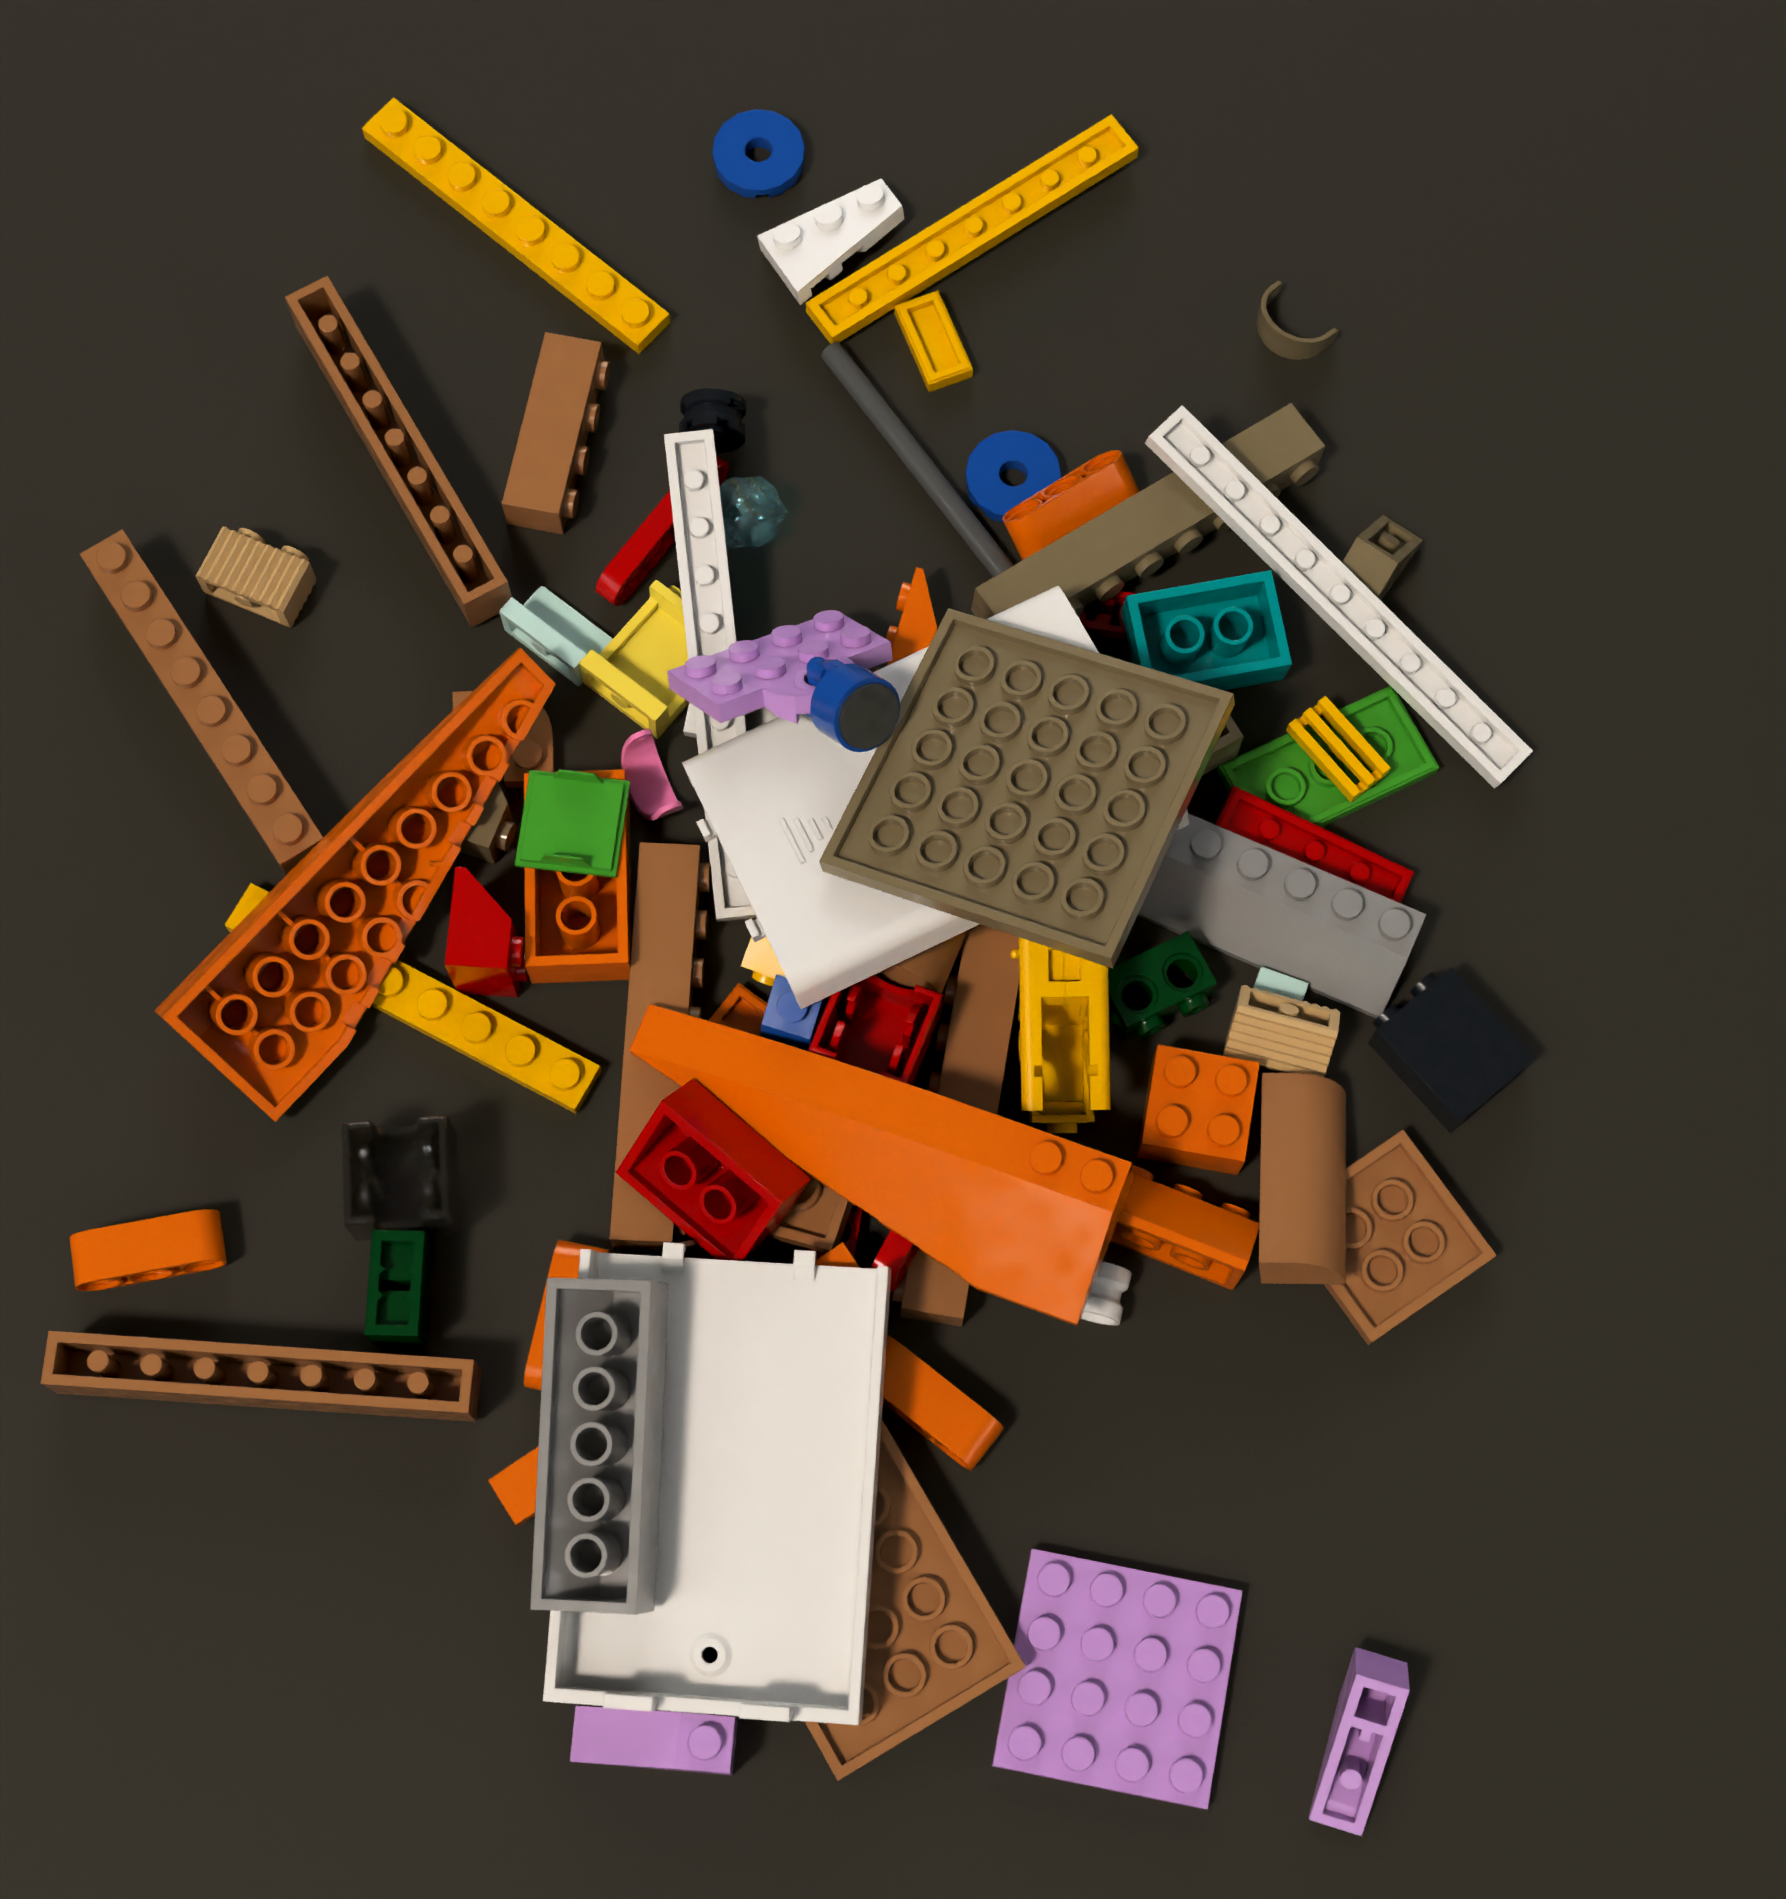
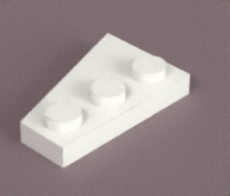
M880 178L759 234L757 238L762 253L797 302L802 305L812 296V287L825 277L831 281L843 271L842 263L856 251L866 252L904 220V213L901 203Z

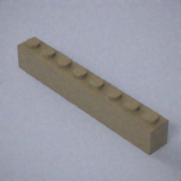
M1292 403L1222 443L1276 498L1281 493V490L1294 483L1296 486H1301L1313 478L1319 470L1318 464L1325 449L1323 442ZM1172 472L976 587L971 611L976 617L987 619L1058 585L1079 617L1085 607L1098 599L1101 602L1110 600L1123 589L1124 583L1136 576L1142 579L1152 575L1168 557L1177 552L1180 555L1187 554L1201 543L1205 535L1215 529L1223 532L1230 527L1190 487Z

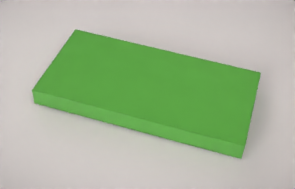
M1388 686L1339 709L1345 718L1391 767L1389 773L1352 803L1289 733L1219 765L1217 773L1228 792H1230L1233 786H1236L1319 827H1324L1437 774L1439 766L1396 691L1391 686ZM1322 717L1321 719L1326 723V725L1335 733V735L1344 743V745L1353 753V755L1362 763V765L1370 773H1372L1369 767L1341 738V736L1332 728V726ZM1310 725L1306 727V731L1350 780L1357 785L1360 780L1337 758Z

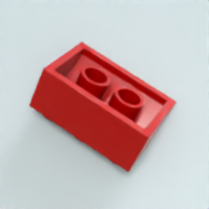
M694 1079L660 1102L615 1172L715 1259L735 1261L748 1260L786 1217L811 1181L808 1175Z

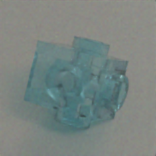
M762 476L733 477L726 479L720 486L727 549L746 546L761 547L777 535V526L789 511L778 498V492L770 482Z

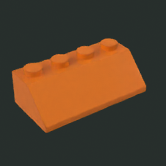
M1132 1165L1134 1180L1110 1242L1233 1291L1248 1265L1258 1234L1259 1223L1250 1220L1251 1214L1241 1207L1228 1203H1223L1221 1208L1202 1201L1203 1195L1193 1188L1181 1184H1174L1173 1188L1153 1181L1154 1175L1149 1171Z

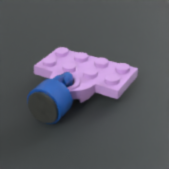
M836 610L819 612L814 616V619L795 626L784 625L772 630L771 634L753 641H737L731 644L729 649L710 656L692 657L685 662V665L667 671L670 690L720 723L763 707L767 708L777 717L794 723H798L800 719L799 714H806L812 718L814 725L821 733L853 752H866L881 745L893 732L900 714V700L896 689L888 681L868 670L893 660L891 642Z

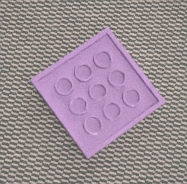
M1031 1549L1014 1639V1647L1026 1668L1007 1679L992 1767L1207 1810L1242 1590Z

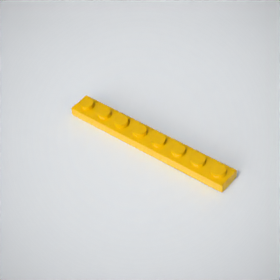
M394 97L362 127L366 140L636 353L640 354L671 323L670 315L666 310Z
M1111 114L807 301L806 313L830 344L841 342L893 310L894 305L906 302L1138 157L1139 147Z
M250 883L225 923L228 931L231 932L269 892ZM399 960L390 967L378 988L380 991L371 1005L575 1114L580 1110L602 1072L600 1065Z

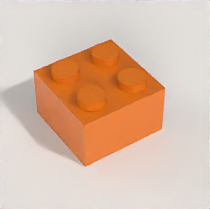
M1158 1044L1151 1064L1137 1158L1238 1175L1246 1157L1260 1062Z

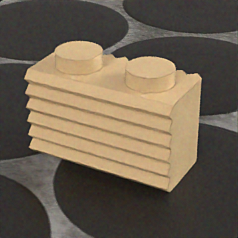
M222 527L195 576L203 592L289 628L293 627L295 619L298 618L299 611L302 610L303 604L307 601V597L312 591V587L316 584L317 578L309 558L301 551L285 545L280 550L271 545H266L265 540L260 535L249 529L239 528L238 532L227 527Z
M1243 985L1240 988L1226 1036L1223 1056L1260 1062L1259 1069L1263 1067L1281 1073H1308L1324 1077L1337 1039L1341 1012L1337 1009H1329L1327 1006L1320 1007L1316 1003L1301 1002L1297 998L1290 999L1286 995L1271 994L1267 990L1260 991L1257 987L1250 988L1247 985Z

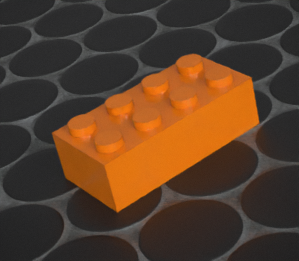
M625 769L579 771L595 773L600 778L627 781ZM524 773V803L529 773ZM630 794L628 796L616 878L524 868L525 967L532 984L629 980L632 949Z

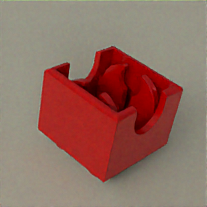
M876 975L870 976L830 996L808 1051L913 1085L941 1016L943 994L917 984L912 990L904 989L887 983Z

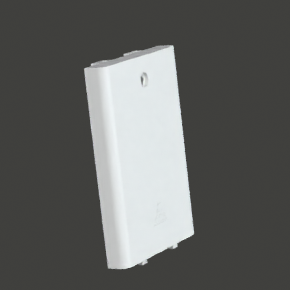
M1058 585L986 619L1099 653L1064 592ZM928 647L873 672L893 685L898 693L900 702ZM799 714L800 719L798 723L777 717L682 762V765L709 818L705 821L701 819L696 823L706 842L717 837L719 838L756 914L757 919L752 920L751 918L744 921L754 943L767 937L799 1007L803 1009L980 924L822 871L819 860L877 747L866 752L850 751L821 733L814 725L812 718L806 714ZM1187 809L1177 830L1189 825Z
M663 1242L662 1256L601 1253L591 1249H580L578 1278L653 1280L669 1283L655 1611L635 1615L550 1610L543 1701L603 1706L602 1708L650 1712L663 1710L739 1716L742 1719L781 1722L795 1720L847 1725L861 1724L891 1268L887 1266H877V1269L815 1265L817 1252L794 1250L793 1264L685 1258L686 1244ZM707 1647L715 1648L718 1653V1657L713 1663H708L703 1658V1652Z

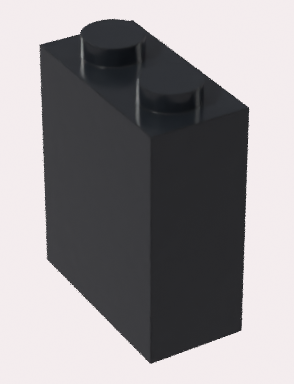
M1452 967L1439 978L1433 972L1424 977L1410 991L1415 998L1402 1009L1394 1003L1381 1013L1373 1022L1377 1030L1368 1042L1450 1134L1522 1074L1535 1059L1530 1051Z

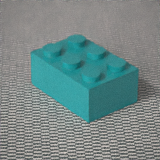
M1272 570L1127 595L1120 614L1130 661L1133 664L1220 690L1283 680L1292 665Z

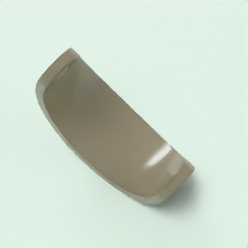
M1279 280L1276 281L1264 292L1257 314L1256 325L1262 342L1269 350L1287 359L1302 360L1319 355L1334 342L1339 334V330L1333 328L1317 338H1300L1280 329L1272 321L1266 308L1283 288V283Z

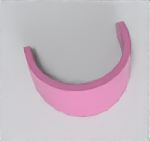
M644 729L632 734L623 745L621 767L625 769L627 781H630L629 794L634 807L643 818L649 821H654L682 810V803L677 800L664 771L651 729Z

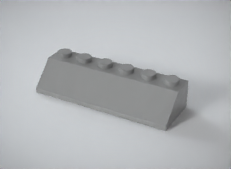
M1188 814L1189 825L1176 831L1137 917L1177 934L1189 931L1193 940L1259 969L1262 966L1309 983L1308 990L1373 1018H1377L1383 1013L1408 960L1426 914Z
M547 1278L530 1610L635 1615L655 1611L669 1283L653 1280Z

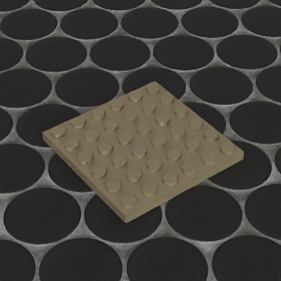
M948 608L900 702V714L893 732L877 747L819 860L822 871L1113 968L1235 705L1234 693Z

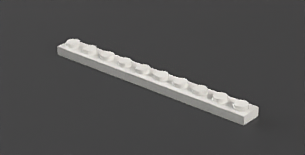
M1183 405L1148 437L1145 444L1494 789L1531 754L1533 750Z
M713 429L664 434L688 659L695 656H710L729 649L731 644L737 642ZM693 705L698 754L747 732L745 714L720 723ZM705 812V820H708L709 818ZM719 838L708 841L717 922L757 918Z

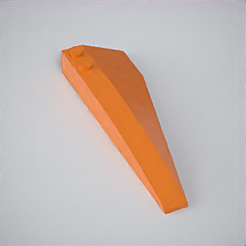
M518 648L409 752L154 1010L158 1016L273 1121L276 1122L349 1045L356 1033L355 1028L367 1008H370L380 990L378 988L392 964L396 963L406 946L404 943L416 922L421 920L459 854L463 840L470 828L475 826L497 782L501 781L510 764L508 762L520 741L525 739L554 689L556 683L522 648Z
M649 1004L629 1050L633 1055L680 1087L692 1079L697 1081L797 1167L854 1206H858L889 1230L907 1239L939 1264L942 1263L977 1290L1078 1326L1134 1180L1132 1162L856 1066L728 1026Z

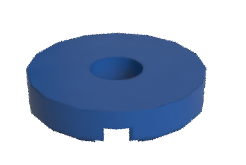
M754 109L738 113L723 123L714 137L712 157L717 176L729 190L743 197L756 198V195L768 194L769 198L780 195L792 187L803 172L805 145L801 133L788 118L774 111ZM754 148H765L771 153L768 159L761 162L752 161L746 156Z
M1016 430L994 433L979 442L968 458L965 472V484L969 499L974 505L976 504L979 509L984 511L985 516L993 521L1004 523L1002 518L1007 511L1061 478L1058 457L1050 446L1032 433ZM1017 469L1025 475L1026 480L1021 485L1013 487L1003 483L1000 475L1005 470Z

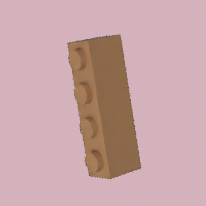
M545 332L502 500V507L508 525L564 534L567 518H575L579 504V490H575L578 475L585 476L590 458V448L585 446L588 433H595L597 431L600 419V404H596L599 390L607 389L610 379L611 364L604 360L601 342Z

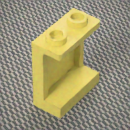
M655 580L649 586L650 597L600 654L591 649L579 662L582 682L643 729H651L653 736L658 739L687 707L689 702L669 689L667 674L668 670L685 665V662L688 660L681 590L673 585L667 588L661 582Z

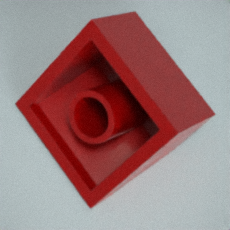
M455 867L445 955V967L455 989L462 994L518 998L520 982H528L529 979L525 967L524 937H518L512 919L466 867Z

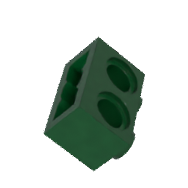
M1189 931L1108 969L1109 1016L1122 1040L1135 1034L1139 1039H1144L1163 1029L1166 1025L1164 1020L1180 1012L1183 1017H1189L1210 1005L1209 998L1212 997L1217 982ZM1176 970L1184 971L1192 978L1193 985L1187 988H1178L1170 983L1167 974ZM1137 992L1147 999L1149 1006L1142 1010H1133L1125 1005L1122 997L1127 993Z
M372 1230L364 1335L373 1345L427 1347L434 1243L425 1231Z

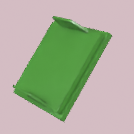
M561 769L556 773L530 770L515 867L616 878L630 781L600 778L595 773Z

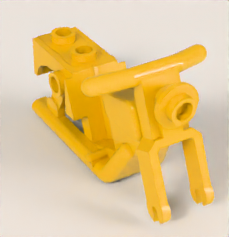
M1019 937V949L1011 950L1010 956L1013 959H1019L1020 1003L1018 1021H1020L1018 1044L1019 1061H1021V1111H1029V1122L1046 1123L1047 1133H1077V1123L1095 1122L1093 1110H1111L1108 967Z

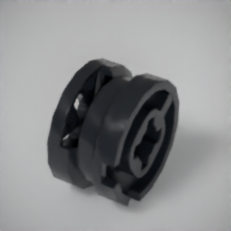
M719 388L697 389L684 394L680 400V411L684 418L679 423V432L713 429L716 453L732 452L743 446L746 429L742 419L746 415L747 405L740 395Z

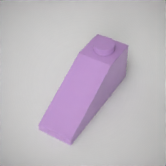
M1355 1647L1339 1695L1309 1812V1820L1362 1836L1410 1692L1408 1663Z
M576 1706L570 1762L733 1776L738 1719L732 1716L685 1712H650Z

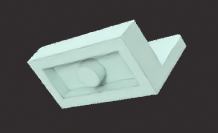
M543 586L539 587L523 605L511 597L499 611L504 630L578 687L583 683L579 662L591 649L600 654L613 639Z

